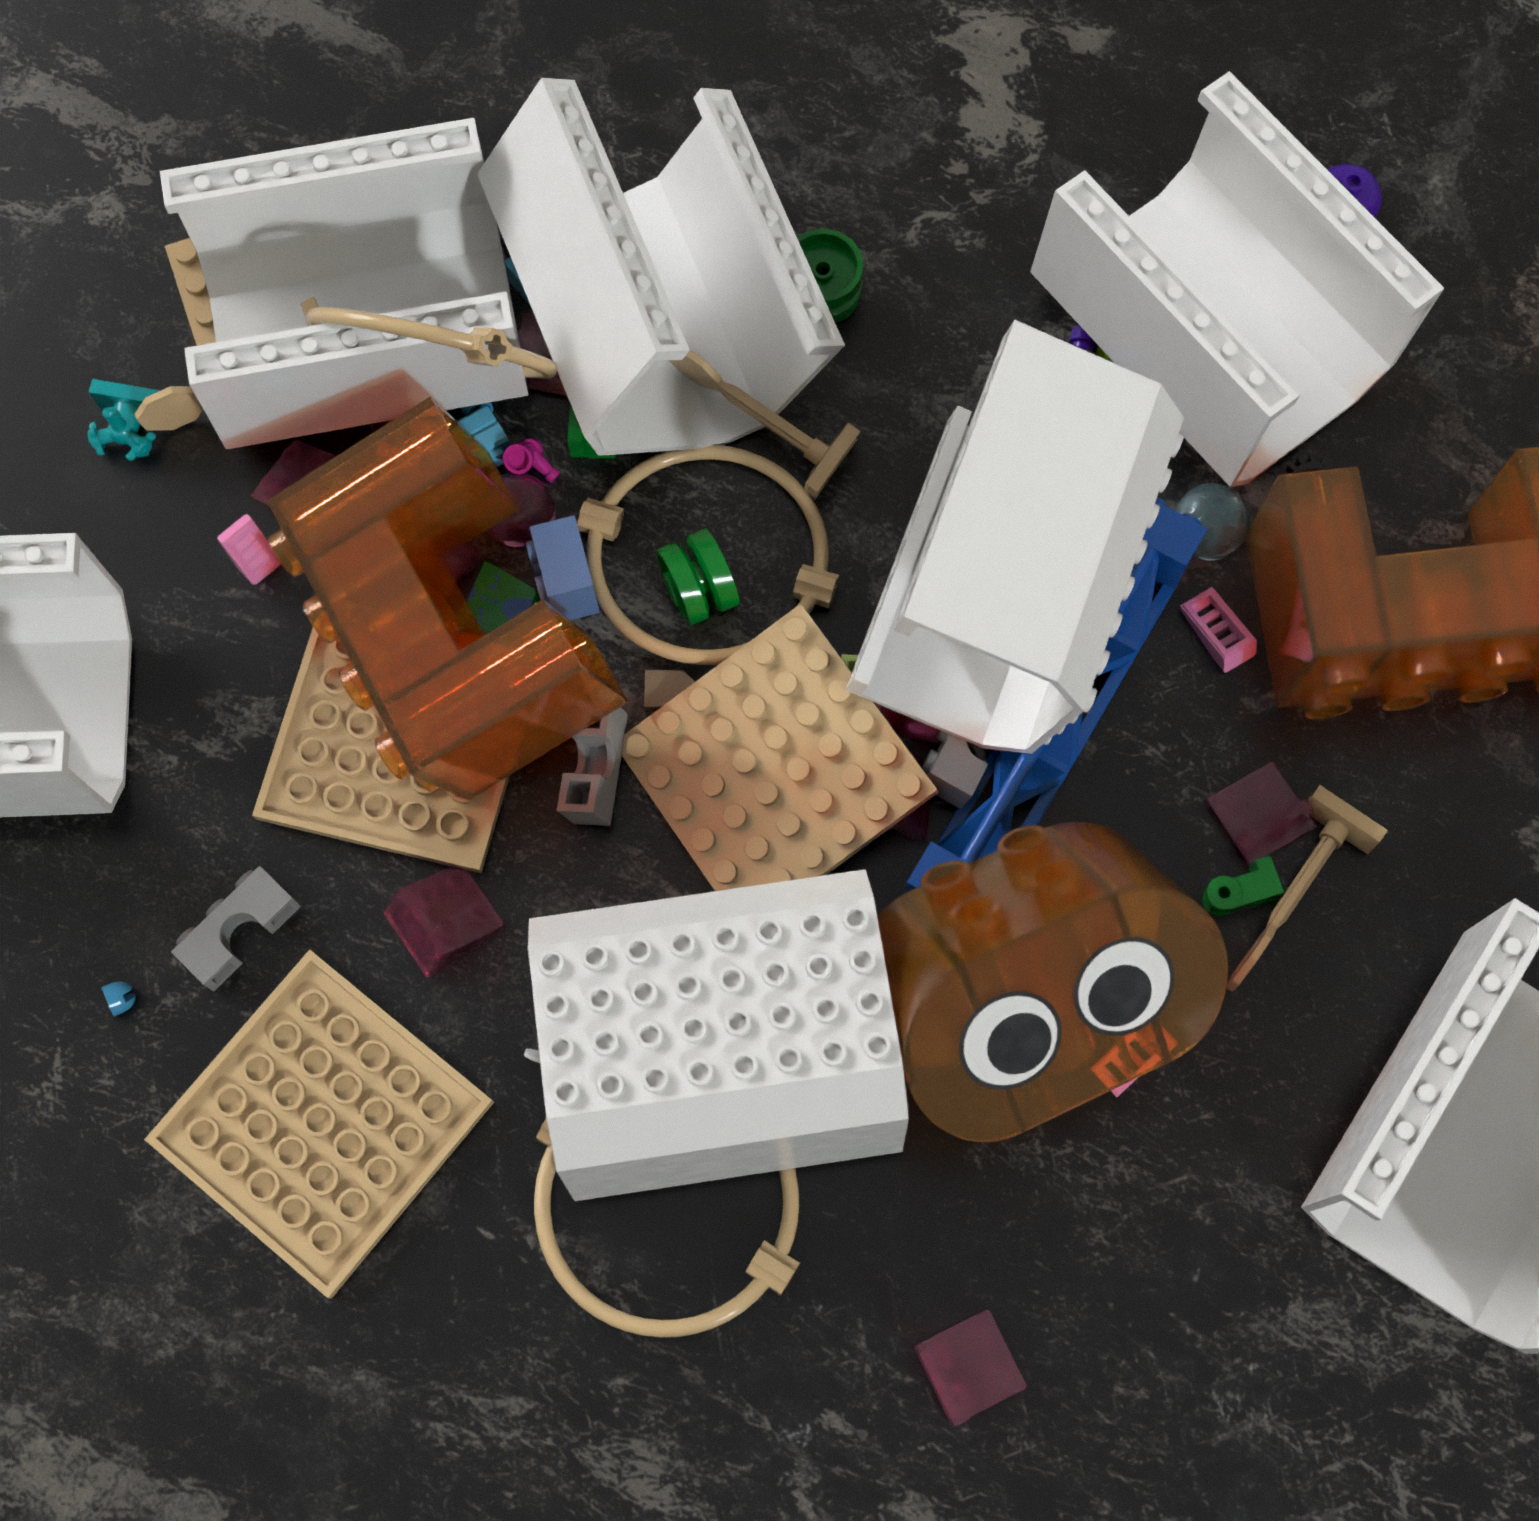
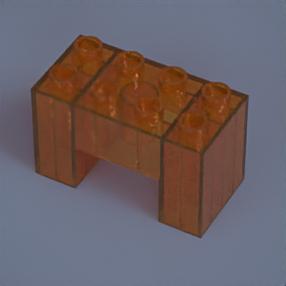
M432 397L425 399L267 500L281 529L268 537L270 546L279 562L292 576L297 577L304 572L316 595L303 602L304 611L312 626L326 642L332 643L340 639L351 660L349 664L339 669L340 680L351 699L363 711H367L375 706L387 729L386 732L375 738V746L387 768L399 780H403L411 775L416 777L419 783L430 793L441 788L470 800L628 703L592 636L544 599L485 635L443 557L520 510L486 447Z
M1539 447L1517 449L1469 510L1468 516L1475 546L1376 556L1358 466L1278 475L1245 536L1277 708L1303 705L1306 718L1326 719L1351 711L1353 708L1352 699L1380 696L1382 709L1400 711L1426 704L1430 701L1429 691L1457 688L1459 700L1471 703L1486 701L1504 695L1508 692L1507 682L1534 680L1536 691L1539 693Z

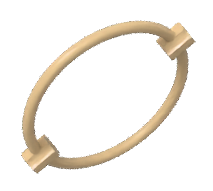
M315 307L307 314V319L311 325L326 323L351 326L458 348L465 353L467 362L475 365L499 366L503 360L515 363L523 367L525 378L550 379L557 374V366L552 360L528 350L512 346L505 336V331L495 328L474 327L472 332L468 334L416 321L333 307ZM484 344L488 345V350L484 349Z
M711 445L701 449L665 451L629 470L612 486L602 501L587 498L579 512L577 526L580 532L588 534L586 560L597 602L605 615L620 632L635 644L653 654L669 660L696 665H719L747 644L744 643L722 649H692L662 641L639 628L622 612L611 596L605 581L601 560L603 539L614 541L620 532L624 509L617 507V504L631 488L650 474L677 463L693 460H723L748 466L776 481L793 497L809 524L814 546L813 567L803 564L800 568L793 590V598L800 599L799 604H802L808 614L811 613L815 605L825 608L830 607L836 592L839 575L828 572L829 545L823 519L815 502L798 480L773 461L736 447Z
M547 1118L541 1125L536 1139L546 1145L547 1148L540 1163L534 1193V1217L537 1236L546 1262L556 1280L566 1293L591 1315L608 1325L642 1336L680 1337L707 1331L730 1321L755 1303L768 1288L781 1296L800 1264L788 1256L794 1241L799 1214V1187L795 1168L779 1170L783 1198L779 1233L774 1246L764 1241L745 1271L746 1274L754 1278L751 1283L734 1298L709 1312L676 1320L647 1319L617 1310L601 1301L577 1279L563 1258L555 1238L551 1218V1190L556 1166Z

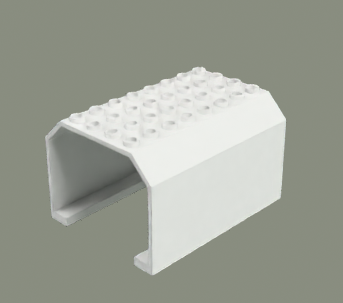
M1229 71L1200 92L1198 101L1209 113L1191 159L1159 196L1128 216L1085 170L1055 190L1031 273L1115 364L1163 385L1184 416L1179 433L1184 435V438L1230 487L1250 483L1354 405L1395 365L1444 290V287Z
M541 78L477 173L553 362L557 366V372L581 431L598 456L701 449L711 445L724 446L766 427L729 402L721 392L698 385L679 372L669 361L682 360L690 350L706 360L723 378V381L737 386L778 415L845 346L731 90L700 88L694 96V101L702 120L658 177L623 193L575 80Z
M475 118L160 171L164 206L168 214H179L198 253L210 298L216 339L215 343L184 348L189 385L225 449L529 395L527 381L521 365L504 360L499 366L475 365L467 362V357L462 350L442 344L344 325L323 323L308 326L300 304L314 297L319 307L375 313L468 334L472 332L474 327L495 328L505 331L508 342L512 346L520 348L497 222L477 175L484 164ZM484 344V349L488 350V345Z
M1014 320L1002 338L970 426L967 424L972 411L961 406L956 407L947 421L845 690L981 748L1032 754L1043 744L1048 745L1055 734L1060 735L1067 724H1074L1078 716L1082 712L1087 713L1093 705L1097 694V689L1092 687L1096 674L1100 675L1103 672L1110 652L1105 650L1109 637H1114L1122 621V614L1118 613L1121 601H1125L1134 586L1135 578L1130 576L1134 564H1138L1145 553L1147 541L1143 540L1146 528H1150L1153 525L1160 506L1155 504L1159 492L1162 493L1172 474V470L1167 468L1170 457L1174 458L1183 442L1184 435L1180 434L1179 431L1184 416L1161 383Z
M76 533L0 536V817L112 813L125 787L132 635L123 589Z
M866 869L529 919L528 953L546 1118L556 1171L574 1201L903 1152L909 1120L903 1063L874 896Z
M1514 898L1463 933L1301 1208L1328 1235L1473 1330L1525 1354L1539 1353V991L1520 979L1539 948V913Z

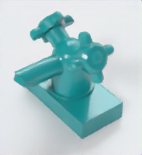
M92 379L88 393L98 407L104 409L102 415L109 423L107 428L98 430L95 421L89 424L88 440L98 455H104L103 448H106L105 444L114 441L120 445L131 447V450L126 454V458L129 461L134 460L136 457L149 456L152 441L156 438V435L152 431L142 437L137 434L140 423L136 420L135 413L147 396L160 390Z

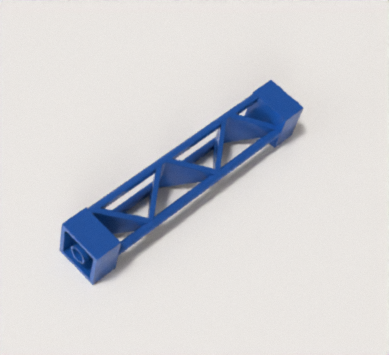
M1158 497L1155 501V504L1160 506L1158 515L1150 528H1146L1143 540L1147 541V548L1141 561L1138 564H1134L1130 576L1135 578L1134 586L1125 601H1121L1118 613L1122 614L1121 624L1114 637H1109L1105 650L1110 652V655L1100 675L1110 670L1112 672L1082 724L1083 712L1078 716L1074 724H1067L1060 735L1055 734L1048 745L1043 744L1032 754L991 749L986 759L987 768L973 796L961 809L956 808L936 844L932 841L930 842L906 883L903 901L971 940L1188 569L1208 530L1207 527L1201 525V522L1196 517L1186 513H1178L1167 507L1166 503ZM1157 585L1161 588L1152 602L1154 587ZM994 773L993 795L968 816ZM1040 794L1008 849L1014 807Z

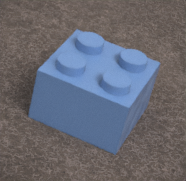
M575 515L530 526L533 540L526 542V547L534 570L535 582L544 612L552 611L556 624L600 613Z

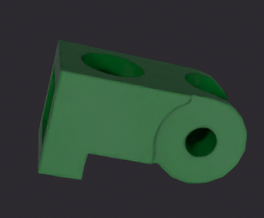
M1271 855L1256 859L1249 867L1251 873L1235 878L1226 875L1214 878L1202 895L1205 909L1213 915L1226 916L1278 900L1284 894V890Z

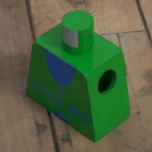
M485 561L459 616L456 627L459 632L523 646L529 633L548 639L553 630L555 618L538 612L541 600L536 589Z

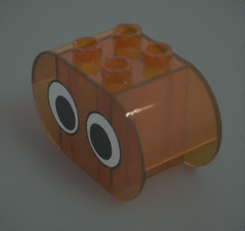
M1067 822L1052 825L1045 829L1035 825L1014 829L999 840L997 844L998 851L970 864L964 861H948L931 868L923 875L921 879L922 886L899 896L877 916L903 1063L904 1081L922 1112L945 1132L974 1142H995L1017 1136L1181 1057L1205 1036L1214 1023L1224 1000L1228 978L1227 953L1219 928L1201 905L1126 837L1108 827L1087 822Z

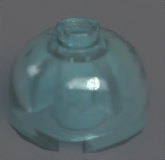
M1216 482L1202 483L1190 489L1175 508V511L1180 514L1186 513L1196 517L1201 522V525L1208 528L1194 556L1195 558L1206 561L1222 560L1236 551L1247 537L1251 519L1249 507L1242 495L1230 486Z

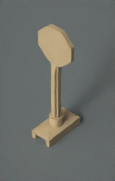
M314 297L300 303L308 326H312L307 319L308 312L312 308L319 307ZM170 386L147 396L136 411L135 417L146 431L174 430L197 420L203 408L191 386Z
M690 350L682 360H669L679 372L695 383L721 392L729 402L805 453L804 457L814 463L815 466L805 483L804 490L814 500H816L856 443L857 436L860 434L857 428L847 423L828 446L818 438L812 439L737 386L723 381V378L711 365Z
M1321 785L1318 786L1314 794L1308 798L1301 809L1325 826L1319 834L1321 840L1271 912L1266 928L1230 977L1225 988L1231 992L1240 985L1272 940L1276 930L1287 921L1333 850L1340 848L1346 840L1368 855L1380 843L1388 831Z

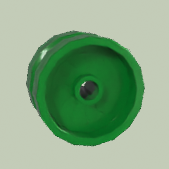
M824 228L810 230L798 236L797 239L834 322L838 324L850 317L859 305L864 270L862 254L854 241L839 231Z
M707 528L686 537L688 556L676 542L655 550L666 588L688 626H693L708 619L709 605L706 597L714 609L719 612H724L740 604L737 588L718 544Z

